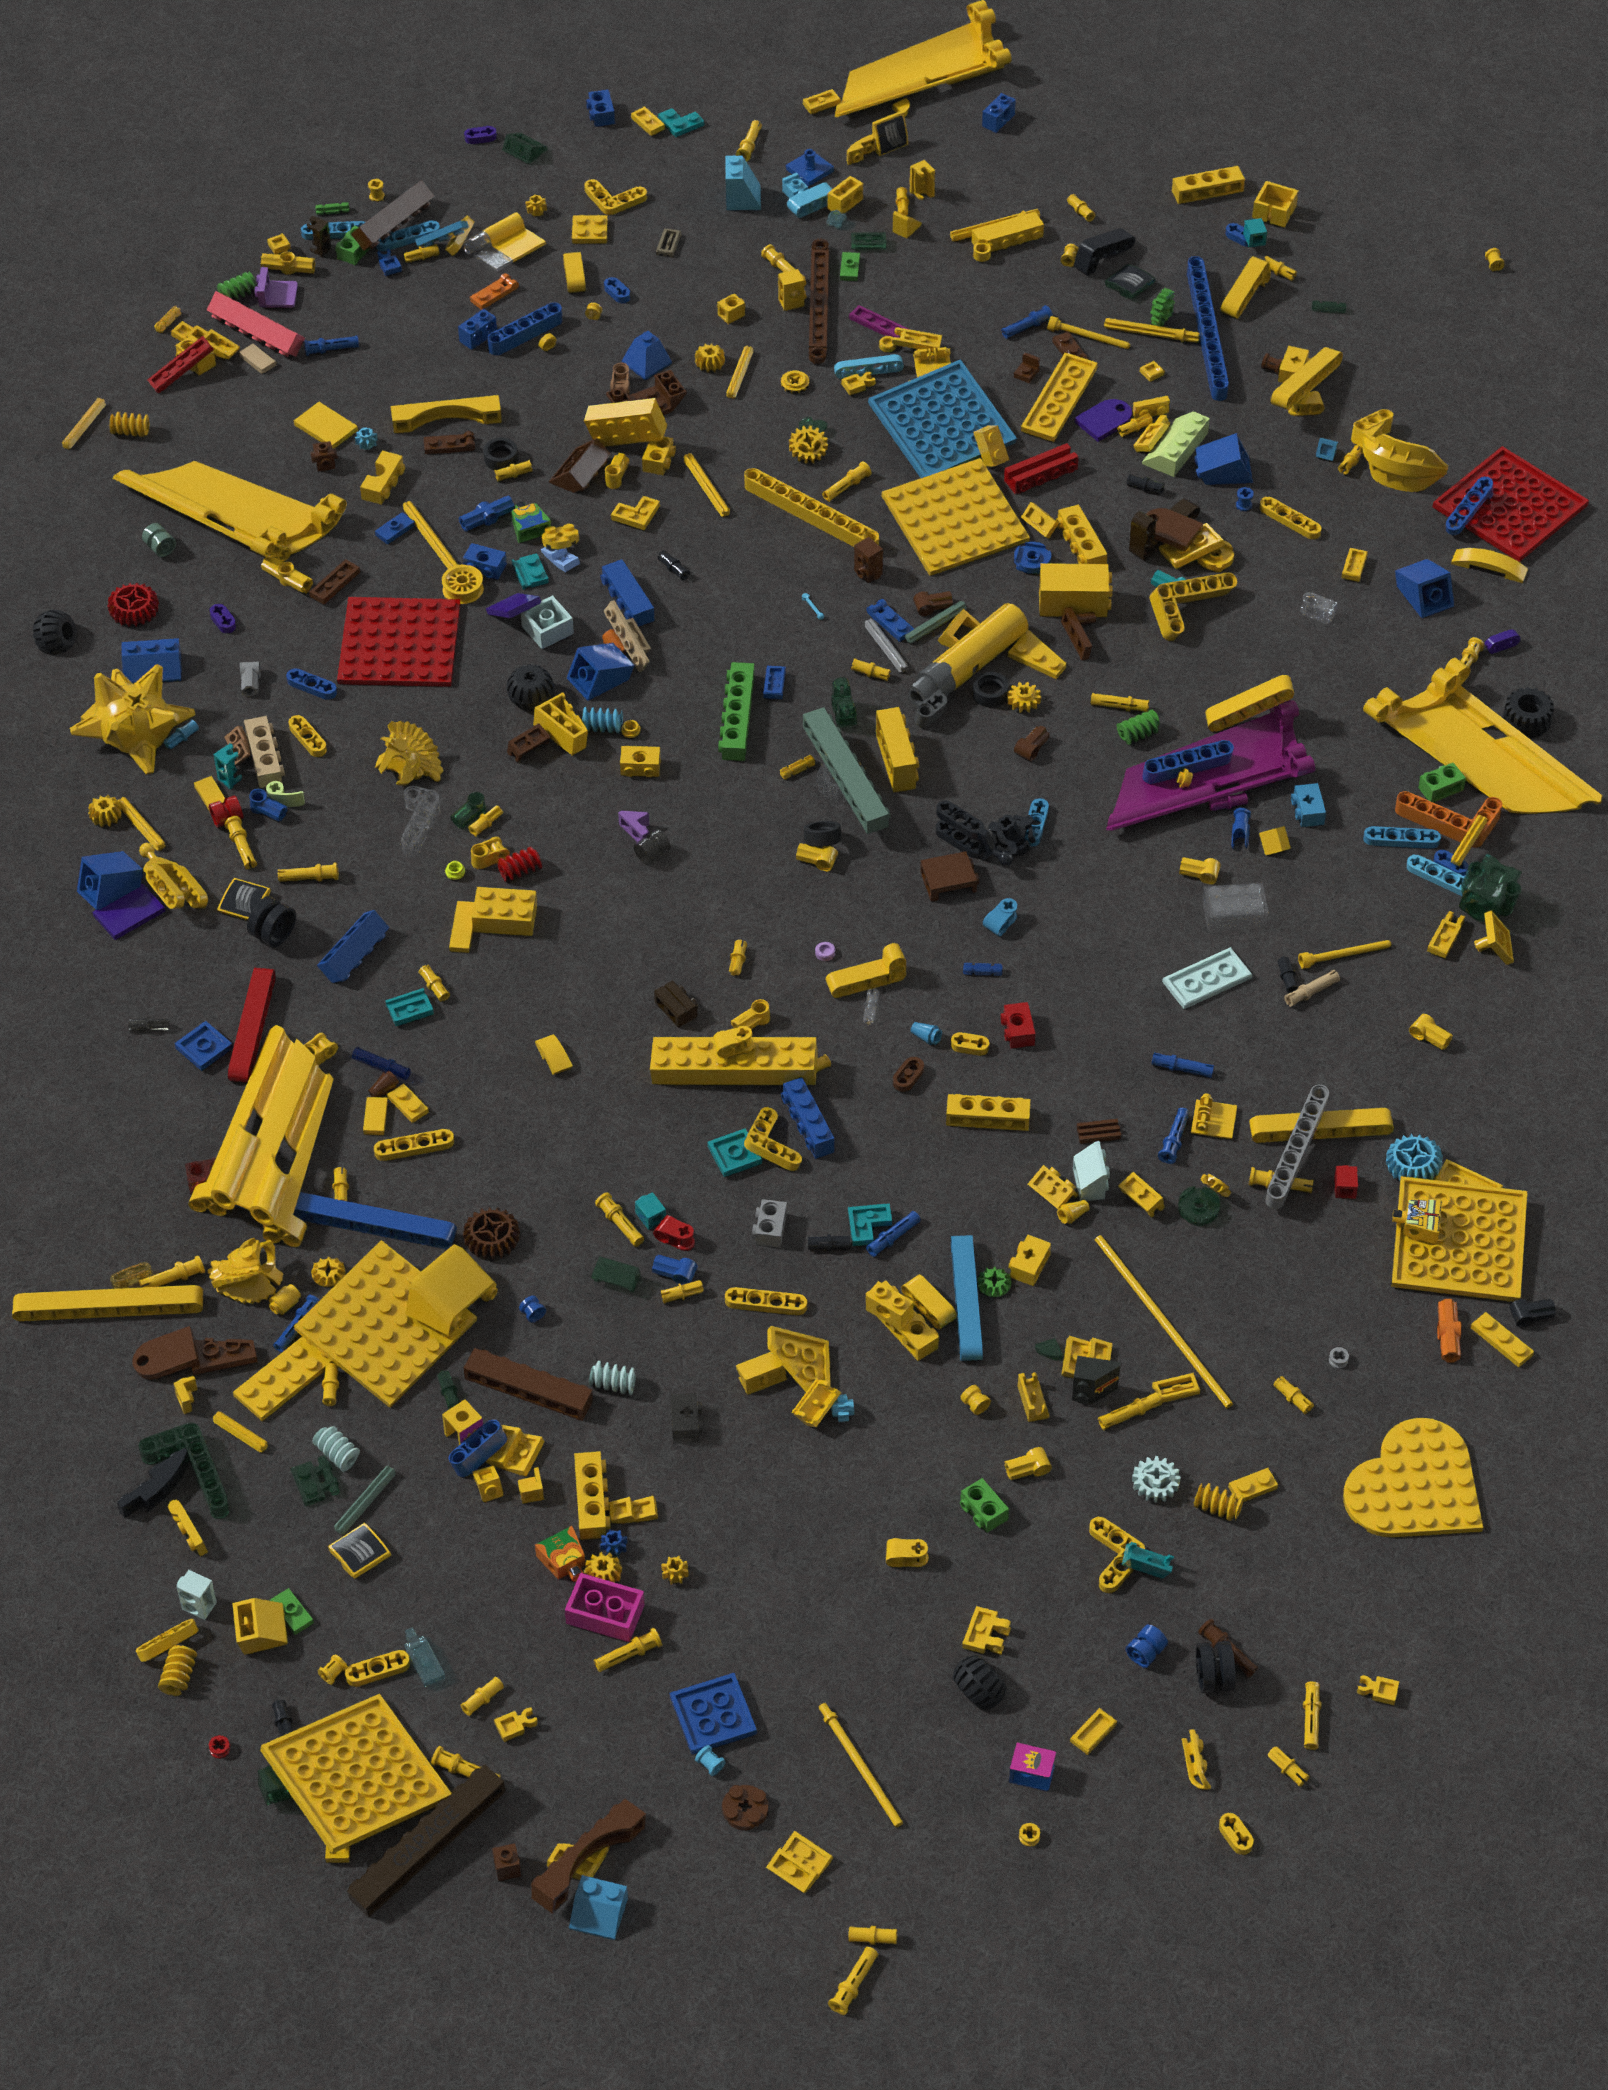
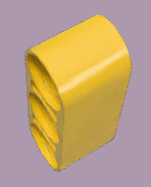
M581 252L564 253L563 260L568 293L586 291Z
M917 1275L901 1286L904 1296L914 1301V1306L936 1329H941L957 1318L956 1311L952 1305L922 1275Z

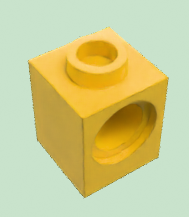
M736 294L717 302L718 316L727 324L745 316L746 305L744 300Z

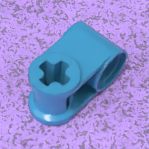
M1011 898L1003 899L986 915L982 925L1000 937L1017 919V902Z

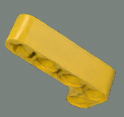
M1254 256L1250 258L1221 306L1222 313L1236 319L1239 318L1259 285L1265 287L1264 284L1269 282L1271 277L1269 262Z
M892 943L883 949L882 959L831 972L826 976L825 980L834 998L843 997L902 981L906 977V959L900 946L897 943Z

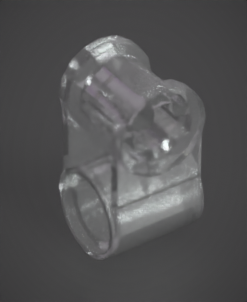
M1312 592L1303 595V605L1300 609L1301 614L1321 623L1329 624L1338 610V604L1332 599H1327Z

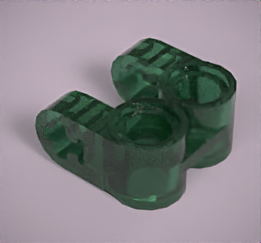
M845 677L837 678L832 683L831 695L832 709L835 714L837 727L857 725L856 707L852 699L849 680Z

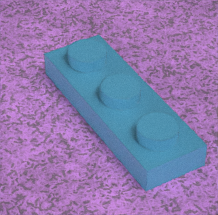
M459 221L417 238L415 241L417 246L429 247L438 240L439 242L448 240L450 235L454 234V236L463 234L464 230L469 228L467 221Z

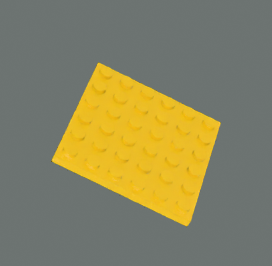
M981 458L882 491L883 500L930 576L1029 542L1030 540L1029 535Z
M1401 1176L1398 1210L1406 1211L1409 1199H1442L1437 1244L1405 1236L1403 1234L1405 1223H1396L1391 1287L1512 1302L1521 1298L1527 1191Z
M381 1240L294 1325V1330L391 1408L477 1321V1317L468 1309L464 1310L461 1317L463 1319L461 1327L448 1336L406 1314L410 1285L421 1271Z
M380 1694L261 1745L260 1749L332 1854L432 1809L441 1800H446L452 1794Z

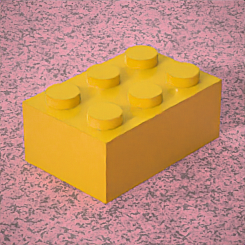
M477 887L472 912L473 932L532 936L537 911L536 891Z

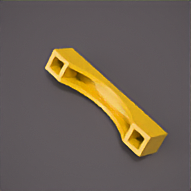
M499 395L391 406L394 433L412 432L428 422L444 418H465L482 424L502 423Z

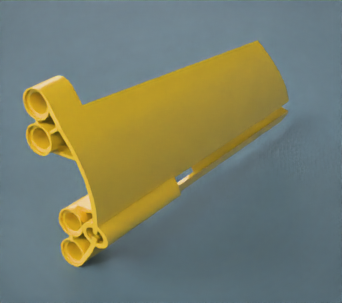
M984 0L967 5V13L971 23L850 71L842 101L836 107L835 117L856 112L946 83L951 85L1004 68V65L1011 63L1012 58L1010 51L1007 48L1004 49L999 39L993 40L991 24L996 22L994 11L988 9ZM938 79H942V80H939V81H936V82L927 84V83H929V82H932V81H935V80H938Z
M196 461L171 470L139 475L131 470H123L114 474L112 478L222 532L224 535L250 547L252 551L266 558H276L282 562L286 561L291 554L305 549L331 531L339 522L347 505L346 500L330 493L324 499H320V502L313 507ZM209 515L235 528L234 532L207 519V516Z
M1452 658L1447 663L1445 669L1439 668L1435 671L1431 678L1432 682L1424 692L1403 701L1400 696L1386 687L1380 691L1377 698H1370L1363 707V711L1378 723L1386 722L1442 764L1454 763L1466 777L1467 782L1489 798H1499L1502 801V807L1510 813L1566 812L1581 809L1585 803L1593 802L1597 805L1602 802L1603 795L1464 689L1461 685L1469 676L1471 669L1457 658ZM1494 725L1506 734L1507 737L1495 740L1482 728Z

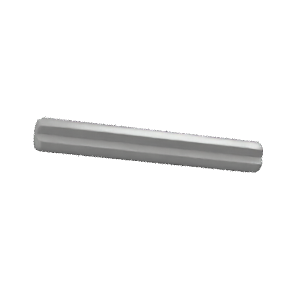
M873 619L866 620L865 628L900 673L906 672L908 664Z

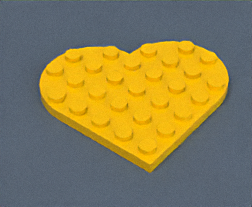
M1414 1418L1397 1424L1386 1434L1382 1442L1380 1458L1371 1459L1358 1465L1349 1474L1345 1482L1343 1492L1345 1509L1355 1523L1367 1529V1532L1382 1537H1405L1482 1532L1483 1530L1467 1446L1463 1438L1453 1428L1443 1422L1429 1418Z

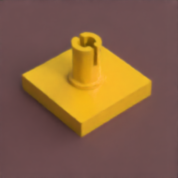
M1492 910L1484 913L1487 936L1474 941L1476 949L1482 952L1492 948L1506 965L1514 963L1510 931Z

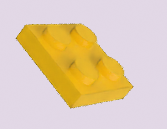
M573 216L572 243H607L608 216Z

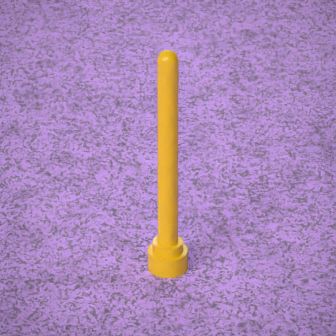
M1050 317L1047 330L1054 332L1055 330H1063L1120 348H1130L1129 342L1062 323L1057 317Z
M1385 940L1315 955L1308 952L1299 953L1298 961L1302 969L1311 968V965H1314L1316 962L1390 948L1391 941Z

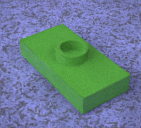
M842 252L840 280H858L860 253Z
M289 1588L270 1599V1601L283 1604L285 1623L294 1635L314 1624L312 1617Z

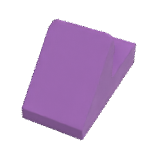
M635 811L618 812L619 825L642 847L648 845L650 835L647 829L649 813Z

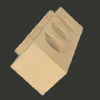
M267 716L244 720L259 787L264 788L272 781L282 783V776H285L283 764L279 765L278 763L281 762V756L279 751H275L278 745L276 737H272V734H274L272 723H268Z

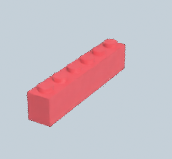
M215 291L207 308V311L213 313L211 317L219 321L222 319L226 320V325L235 328V326L239 327V332L247 336L249 333L252 334V338L258 342L264 340L266 346L274 350L276 347L279 348V353L287 357L289 354L296 357L305 337L217 291Z

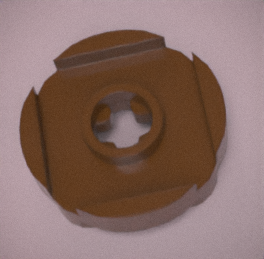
M751 1785L732 1786L722 1801V1814L728 1821V1824L738 1830H751L760 1823L762 1824L768 1815V1801L765 1792ZM747 1803L752 1808L743 1812L739 1806Z

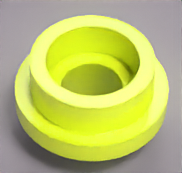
M452 861L447 865L445 873L449 879L457 880L465 875V868L460 862Z

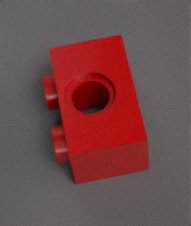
M1028 1002L1004 1005V1013L1000 1014L1002 1026H1006L1004 1037L1005 1041H1009L1010 1048L1035 1046V1030Z

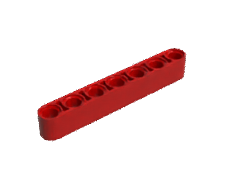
M255 967L253 969L228 1068L229 1081L248 1083L274 988L275 969Z

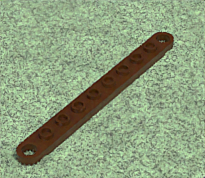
M822 238L820 240L815 239L812 242L809 360L815 364L823 363L827 358L829 242L825 241V239L822 240Z

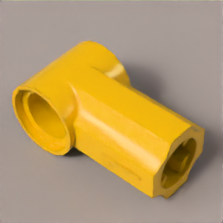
M623 453L614 455L610 465L605 468V484L610 489H616L621 486L622 477L629 465L630 460Z
M801 843L797 848L796 860L815 864L819 870L828 872L834 865L838 851L832 846L819 848Z
M1183 857L1179 874L1200 878L1201 882L1212 885L1217 881L1221 864L1213 858L1200 861Z
M762 999L754 1001L750 1009L731 1020L733 1028L748 1026L753 1029L757 1025L767 1024L770 1021L768 1002Z
M1421 1014L1409 1028V1032L1414 1038L1418 1040L1425 1039L1441 1050L1446 1049L1453 1037L1452 1034L1437 1026L1434 1019L1427 1014Z
M1042 1447L1029 1450L1025 1456L1005 1461L1006 1473L1010 1480L1031 1474L1035 1476L1045 1475L1052 1469Z

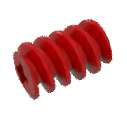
M528 847L527 852L525 850H520L519 854L515 852L512 857L507 855L505 860L503 858L498 859V869L505 882L506 876L514 880V873L518 878L521 877V871L527 875L528 868L535 872V865L542 869L540 856L532 847Z

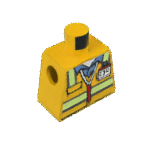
M1409 1199L1406 1211L1393 1210L1392 1222L1405 1223L1403 1233L1405 1236L1437 1244L1442 1199Z

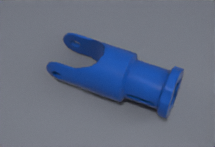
M1237 808L1233 814L1235 823L1232 826L1231 846L1234 849L1235 840L1243 837L1245 838V847L1247 849L1250 832L1248 820L1251 817V812L1246 808Z

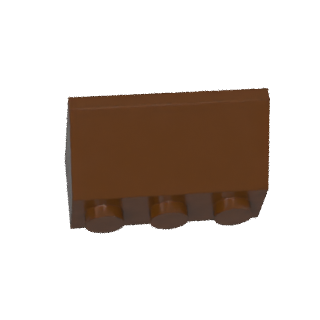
M595 438L575 448L550 479L549 483L573 493L579 490L584 491L590 485L588 482L598 475L599 468L607 464V458L611 453L598 438Z

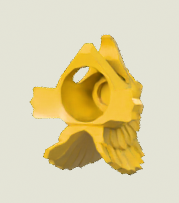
M391 721L387 725L391 733L390 737L381 738V740L386 742L387 749L383 754L379 755L375 768H379L378 770L381 774L386 770L398 772L399 781L396 782L397 785H407L414 778L417 780L423 775L439 782L440 775L443 773V767L440 766L441 760L438 759V746L433 745V739L429 738L428 733L424 732L422 728H417L415 724H410L408 721L405 723L402 721Z
M251 1238L227 1256L228 1260L211 1261V1268L207 1270L210 1275L209 1278L212 1280L211 1283L216 1288L217 1293L220 1295L224 1294L226 1297L232 1298L236 1302L240 1301L243 1304L247 1302L250 1304L254 1302L260 1303L261 1299L267 1300L269 1295H274L276 1291L273 1285L270 1284V1281L277 1286L283 1281V1273L276 1268L275 1245L270 1239L260 1243L259 1240ZM262 1248L267 1253V1262L263 1265L260 1264Z

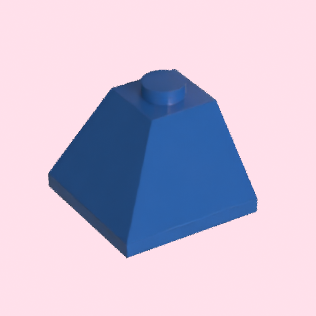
M649 331L633 340L622 359V363L627 364L632 371L644 380L672 364L660 339Z

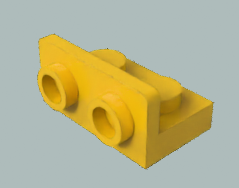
M1043 1165L1028 1183L1033 1190L1056 1209L1060 1208L1062 1204H1066L1072 1196L1075 1198L1078 1196L1074 1191L1076 1186L1068 1179L1065 1182L1059 1178L1061 1174L1053 1167L1048 1169Z

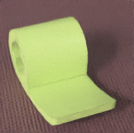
M272 781L266 786L267 796L287 807L305 804L303 791L285 793L284 786L279 781Z

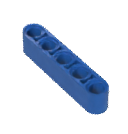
M555 302L549 303L488 335L489 353L501 355L560 325L563 321L562 306Z
M1221 740L1149 759L1145 762L1142 778L1148 784H1155L1177 778L1179 772H1182L1184 769H1188L1193 774L1227 765L1231 761L1234 746L1230 741Z

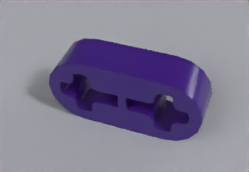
M484 126L467 129L464 132L466 143L478 144L494 141L497 138L494 127Z
M222 604L211 606L210 617L219 630L223 633L233 632L236 629V622L228 609Z
M1514 629L1489 637L1485 642V647L1491 654L1516 646L1521 638Z

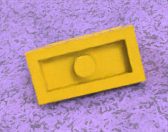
M963 609L954 617L937 641L951 648L959 641L953 635L961 624L974 629L980 623Z

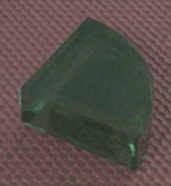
M1055 1338L1035 1344V1350L1041 1356L1044 1355L1052 1358V1360L1063 1359V1354Z

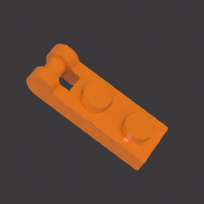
M504 273L499 280L472 295L470 302L483 310L519 287V283L511 279V276L507 273Z

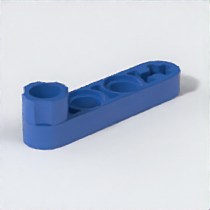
M1490 477L1479 478L1446 521L1447 533L1450 535L1461 533L1486 499L1493 497V481ZM1477 496L1480 500L1478 502H1471L1470 498ZM1466 509L1469 511V514L1463 516L1459 512Z

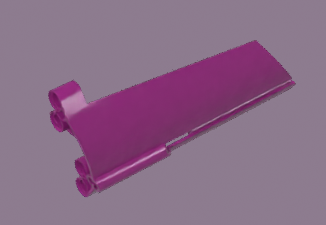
M1290 699L1270 708L1269 714L1161 755L1164 756L1221 740H1227L1233 744L1234 750L1229 764L1193 773L1189 787L1180 788L1177 778L1155 784L1146 783L1142 778L1145 762L1127 768L1113 813L1109 816L1106 830H1116L1237 792L1241 793L1290 777L1296 778L1315 772L1313 758L1310 755L1307 756L1304 745L1302 743L1297 744L1293 720L1299 716L1297 703ZM1239 782L1240 784L1220 792L1215 791L1217 788Z

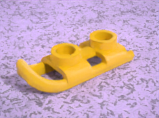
M1190 1730V1743L1187 1738H1182L1188 1776L1195 1787L1209 1790L1211 1786L1204 1775L1207 1770V1762L1203 1760L1200 1754L1203 1750V1741L1199 1739L1195 1730ZM1194 1755V1763L1191 1762L1190 1756ZM1194 1776H1199L1202 1784L1198 1783Z

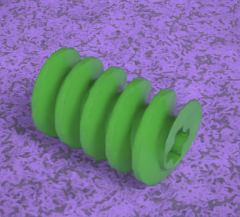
M244 272L242 276H236V279L231 278L230 282L226 280L223 284L219 283L217 288L219 293L231 299L234 297L236 300H239L238 294L242 298L245 297V291L248 295H251V289L255 292L257 284L250 272Z
M1149 710L1141 715H1136L1135 718H1129V720H1124L1122 723H1117L1116 726L1119 736L1130 745L1132 740L1134 742L1138 741V736L1140 739H1144L1145 734L1148 737L1152 735V732L1157 734L1160 721L1157 713L1154 710Z

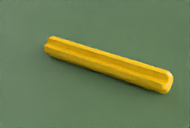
M745 346L726 392L728 398H736L753 355V347Z
M97 398L63 440L64 448L69 450L73 447L106 406L104 399Z
M122 797L117 801L121 804L123 813L157 851L164 849L165 842L127 798Z

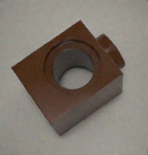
M515 1843L492 1848L498 1881L521 1877Z

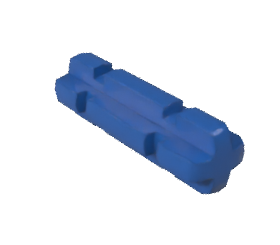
M964 963L963 973L965 975L975 973V975L994 974V976H1001L1003 970L1002 964L991 966L990 963H975V965Z

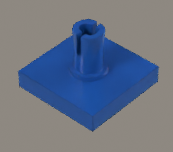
M807 149L804 155L788 163L786 170L791 174L798 173L799 178L809 187L834 172V166L816 154L812 149Z

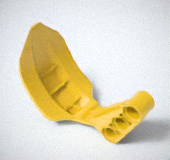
M1382 409L1354 422L1351 442L1363 448L1364 456L1369 462L1372 478L1378 483L1396 490L1418 492L1427 489L1447 474L1448 465L1434 450L1386 435L1391 431L1394 415L1390 410Z

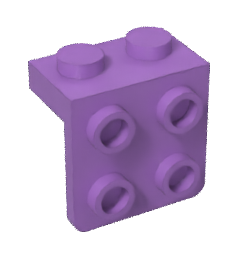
M261 267L260 275H257L258 287L255 286V297H258L259 307H294L298 287L297 282L270 281L268 267Z

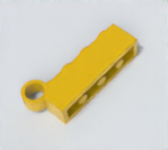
M1032 212L972 229L973 257L979 262H985L990 259L991 252L1042 238L1044 235V224L1037 213Z

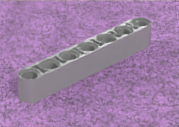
M1319 1084L1312 1087L1268 1186L1265 1202L1271 1209H1279L1284 1205L1325 1111L1329 1090L1324 1085Z

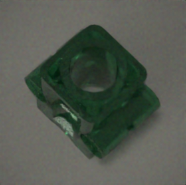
M1486 854L1481 863L1472 862L1468 866L1461 885V893L1463 895L1459 908L1470 917L1485 922L1484 913L1491 910L1497 917L1499 915H1510L1521 892V886L1518 881L1522 872L1514 867L1505 866L1495 857Z

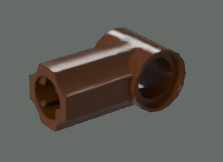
M922 591L913 598L920 616H928L934 610L949 608L953 605L950 591L931 595L928 592Z
M1041 725L1039 727L1036 726L1025 739L1020 738L1017 741L1014 753L1029 761H1033L1038 755L1039 749L1049 739L1050 733L1045 727Z

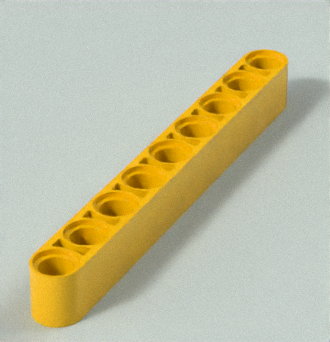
M750 468L744 472L745 489L752 494L853 547L867 537H870L879 545V534L875 530L756 468Z
M197 1285L20 1293L13 1297L12 1318L16 1321L199 1313L203 1310L204 1290Z

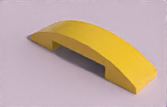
M1478 548L1456 549L1451 561L1453 565L1468 569L1471 564L1504 573L1505 579L1523 583L1528 571L1527 567L1513 558L1498 552Z

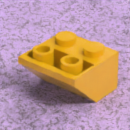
M257 1598L232 1603L236 1641L244 1655L288 1644L282 1603Z

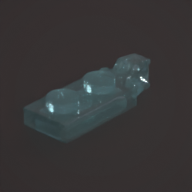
M413 1627L405 1630V1637L408 1643L404 1644L406 1652L424 1687L444 1679V1671L428 1640L423 1636L418 1638Z

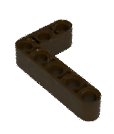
M1186 498L1181 499L1169 509L1191 519H1196L1200 513V507ZM1138 511L1131 521L1129 551L1146 561L1159 550V546L1165 543L1155 539L1157 520Z

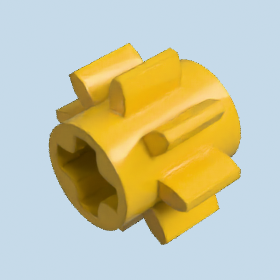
M539 195L531 196L529 201H526L527 213H531L533 216L543 215V211H547L545 198L542 199Z
M680 1556L668 1557L667 1563L661 1565L663 1579L668 1578L671 1585L677 1582L682 1584L683 1577L689 1576L687 1570L688 1562H682Z

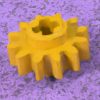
M1018 682V687L1012 685L1011 690L1007 693L1008 704L1012 705L1013 710L1019 708L1020 713L1023 709L1030 712L1031 707L1037 709V704L1041 703V691L1036 690V685L1030 687L1029 682H1026L1025 685Z

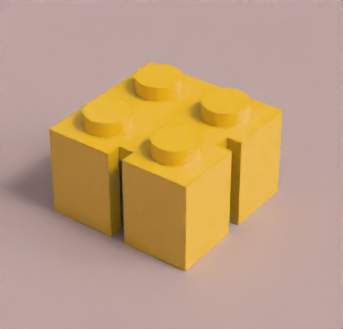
M1266 181L1254 201L1252 218H1262L1264 222L1269 220L1271 224L1285 227L1297 207L1298 190Z

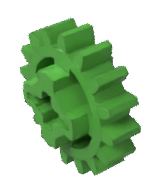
M1164 288L1157 298L1153 300L1150 312L1153 315L1151 324L1163 326L1168 318L1172 316L1175 304L1173 290Z

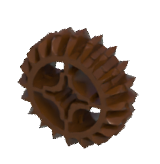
M489 1206L487 1211L481 1208L480 1213L474 1212L473 1217H468L467 1223L464 1225L463 1238L466 1247H469L471 1253L475 1252L477 1257L483 1254L484 1259L491 1256L494 1260L496 1255L502 1258L503 1253L509 1255L510 1249H515L516 1243H519L520 1228L517 1219H514L513 1214H508L506 1209L501 1212L499 1207L496 1210H492Z

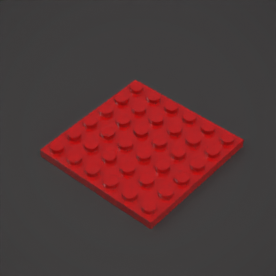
M1502 446L1433 502L1432 507L1449 517L1479 478L1490 477L1493 481V497L1486 499L1465 528L1520 562L1586 508L1589 500ZM1477 496L1470 498L1471 502H1478L1480 500ZM1463 509L1459 513L1464 516L1468 515L1469 511Z
M348 597L337 683L451 687L461 606L460 599Z

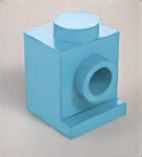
M798 173L782 179V191L789 199L798 193L808 190V186L799 178Z

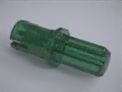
M442 1370L437 1377L441 1386L440 1393L444 1396L449 1410L460 1402L456 1393L457 1386L453 1384L450 1372Z

